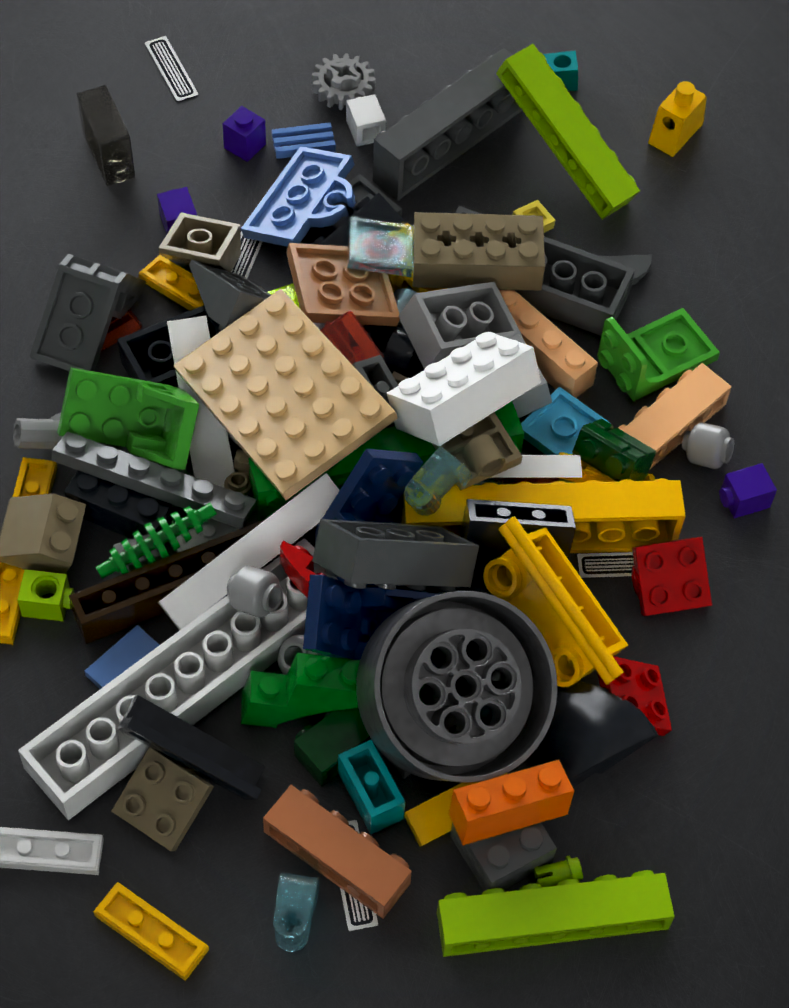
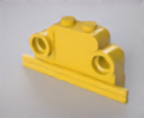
M515 516L510 518L498 530L511 548L501 557L491 560L485 566L483 579L486 588L494 596L509 602L521 610L539 629L548 644L554 660L557 686L570 687L594 670L598 672L606 685L610 684L624 673L613 656L628 646L627 642L545 527L527 534Z

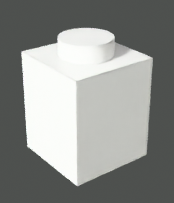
M376 95L346 100V122L356 146L374 143L376 136L380 132L386 131V119Z

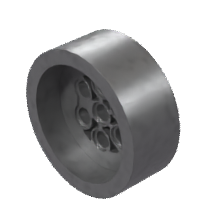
M454 591L409 603L392 613L379 625L370 637L360 659L357 672L356 695L360 716L367 733L377 748L395 765L411 774L430 780L462 783L480 782L510 772L523 763L537 749L545 737L554 716L557 700V675L547 642L536 625L521 610L501 598L483 592ZM470 641L475 642L479 649L478 656L474 661L468 657L466 652L467 644ZM435 648L439 649L443 654L444 660L440 668L433 666L430 659L431 652ZM495 669L499 670L503 677L502 685L498 689L491 682V674ZM460 676L468 684L467 693L463 697L455 689L456 680ZM424 684L428 685L433 692L432 700L427 705L419 697L420 688ZM484 705H487L492 711V719L487 725L480 719V711ZM449 713H452L457 720V727L452 733H449L444 726V719Z

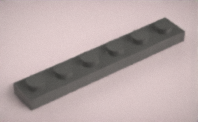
M68 431L52 450L51 461L181 508L190 506L192 510H197L211 503L217 513L211 519L239 529L245 526L255 510L257 499Z

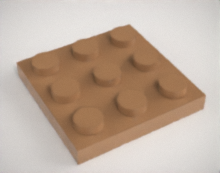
M288 244L286 254L299 307L313 323L343 324L340 320L351 313L359 325H398L400 320L398 316L400 314L387 269L372 267L364 263L356 255L355 249L352 246Z

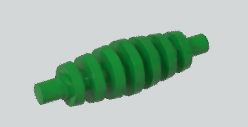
M208 503L197 510H192L190 506L185 507L183 510L186 516L183 518L180 517L177 511L170 513L174 522L168 525L164 517L156 519L161 528L158 532L155 531L150 522L145 524L144 528L149 537L143 539L139 530L132 534L137 544L131 546L126 538L120 542L124 551L118 553L115 547L109 550L111 554L108 557L109 559L96 566L101 578L103 579L119 571L122 574L128 573L126 565L130 563L133 564L135 569L143 567L139 561V558L142 556L146 558L149 564L156 562L151 553L155 549H157L162 559L168 557L169 554L164 544L169 542L173 550L176 551L180 548L176 537L181 535L187 543L192 539L189 533L190 529L193 528L197 534L202 532L203 522L217 515L212 504Z

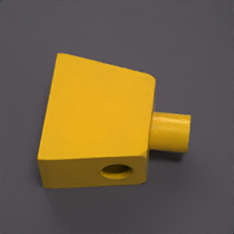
M680 82L659 106L648 144L674 157L703 125L706 95L696 90L691 82Z

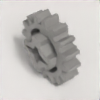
M345 53L343 58L333 54V60L330 61L327 58H323L322 65H315V72L312 73L313 94H318L319 102L327 100V107L330 108L334 104H338L339 110H342L344 105H346V100L373 95L376 78H374L375 71L374 69H369L368 61L360 63V56L349 59L348 53Z

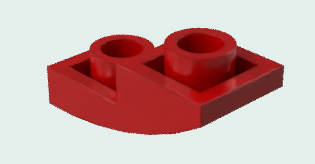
M283 541L280 545V563L291 582L308 598L310 575H322L323 573H314L313 557L305 548L298 545L293 546Z

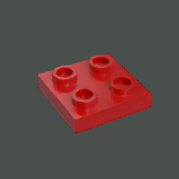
M698 536L632 547L634 566H632L631 571L632 583L636 595L639 596L642 616L712 606L703 537Z
M613 656L624 673L608 685L604 683L598 674L600 686L608 688V692L622 700L632 702L652 723L659 736H664L672 731L659 666Z

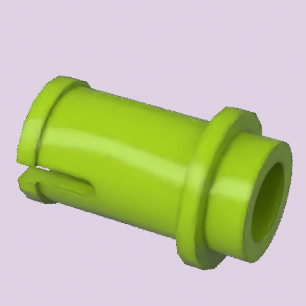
M570 855L565 856L563 861L534 868L535 879L539 878L536 884H541L542 887L557 886V883L567 879L583 880V872L578 857L571 858Z

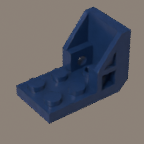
M365 449L322 519L395 523L389 514L397 506L408 485L414 480L415 474L423 464L422 459L417 453ZM319 522L318 526H317L316 529H315V545H316V540H317V535H318V530H319L320 522ZM336 577L340 581H345L341 577ZM366 584V588H380L375 584ZM397 585L396 589L401 590L408 589L405 585Z
M323 574L310 575L303 649L330 657L360 660L370 637L387 617L409 603L439 594L401 589H359L349 587L343 581ZM433 649L430 656L433 666L440 668L443 664V654L439 649Z

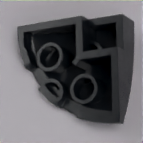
M582 682L570 687L557 686L554 716L545 737L535 750L540 765L560 760L573 788L594 773H604L659 735L644 713L632 702L622 700L608 692V688Z

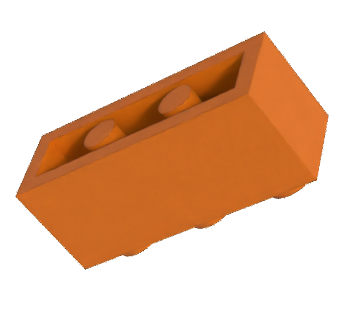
M555 760L453 789L449 816L462 845H466L568 815L574 789L560 760Z

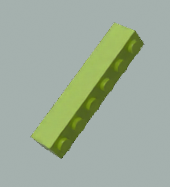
M531 44L503 62L496 75L599 217L603 220L628 204L640 192L634 178L626 172L618 161L615 152L610 150L602 139L599 130L586 117L581 105L573 99L565 88L562 79L551 69L545 56L538 51L534 44Z
M651 870L638 871L633 873L631 877L617 878L615 875H603L595 878L594 881L579 883L577 879H567L557 883V886L542 887L541 884L536 883L527 884L520 887L519 890L507 892L502 888H492L483 891L482 895L467 896V894L461 892L446 895L444 899L438 900L437 907L443 957L668 930L675 917L666 874H654Z

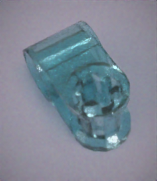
M289 873L280 874L273 925L275 940L282 950L296 952L303 949L307 944L313 912H315L317 905L319 877ZM290 925H296L293 928V932H287Z

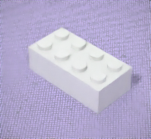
M485 332L478 335L476 340L466 346L454 349L446 358L426 366L424 371L412 378L401 381L399 386L387 392L389 404L395 410L398 417L394 421L396 429L441 446L541 383L534 347L493 332Z

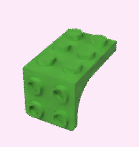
M681 308L629 334L625 333L613 317L605 319L597 356L602 367L608 369L615 377L620 390L626 392L634 402L678 380L684 372L689 369L693 371L701 363L707 366L717 361L720 352L685 309Z

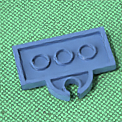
M300 146L242 226L241 231L244 238L288 247L289 243H300L311 227L323 228L331 226L343 216L347 217L346 206L342 204L334 206V204L344 202L348 207H355L356 202L353 188L345 179L355 165L352 155Z

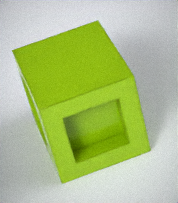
M25 569L17 599L22 617L64 622L66 609H72L69 595L74 593V588H70L67 574ZM48 593L54 594L50 598H41L43 595Z

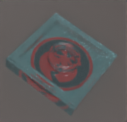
M350 217L347 268L411 277L413 271V226Z

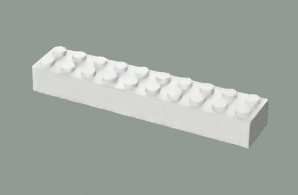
M305 538L296 544L305 548L313 557L315 548ZM280 556L262 569L275 574L283 590L281 603L274 612H270V614L264 617H255L237 611L231 606L228 594L18 750L24 769L67 820H70L134 771L147 752L149 746L117 729L136 695L194 725L245 686L251 671L263 672L278 660L279 648L286 639L298 634L304 635L308 598L291 582L280 563ZM314 562V573H323L331 578L337 579L334 576L326 574L325 568Z

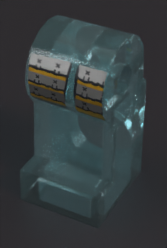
M440 446L405 487V500L416 513L425 516L431 515L439 509L443 496L457 481L465 486L473 478V475L463 463Z

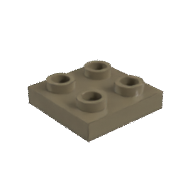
M495 412L441 446L432 444L460 491L522 463L523 456Z
M149 747L111 812L169 851H176L214 786L199 777L198 773Z

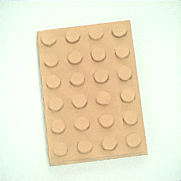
M282 289L276 291L173 365L179 376L285 500H288L398 419L395 410Z

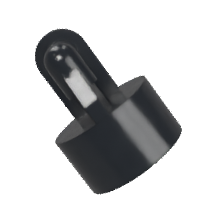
M364 325L362 330L371 343L374 337L388 342L385 352H378L384 359L390 372L393 373L395 371L407 378H412L419 366L420 360L404 327L400 325ZM351 342L350 348L358 347V344Z

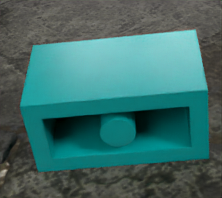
M369 740L338 754V774L369 833L373 834L403 820L405 800L373 741Z

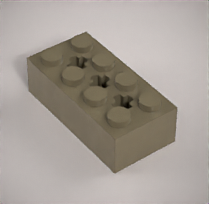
M414 212L413 287L454 288L495 281L499 290H542L545 270L543 216Z

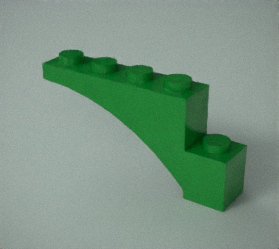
M297 652L287 675L251 671L242 690L241 724L277 728L278 724L309 715L358 708L356 681L360 660ZM424 684L420 688L419 697L426 705L432 700L433 692L428 685Z

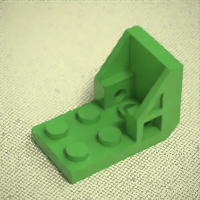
M70 367L57 433L59 436H64L68 431L95 442L123 446L134 455L170 468L185 470L199 403L185 390L171 385Z

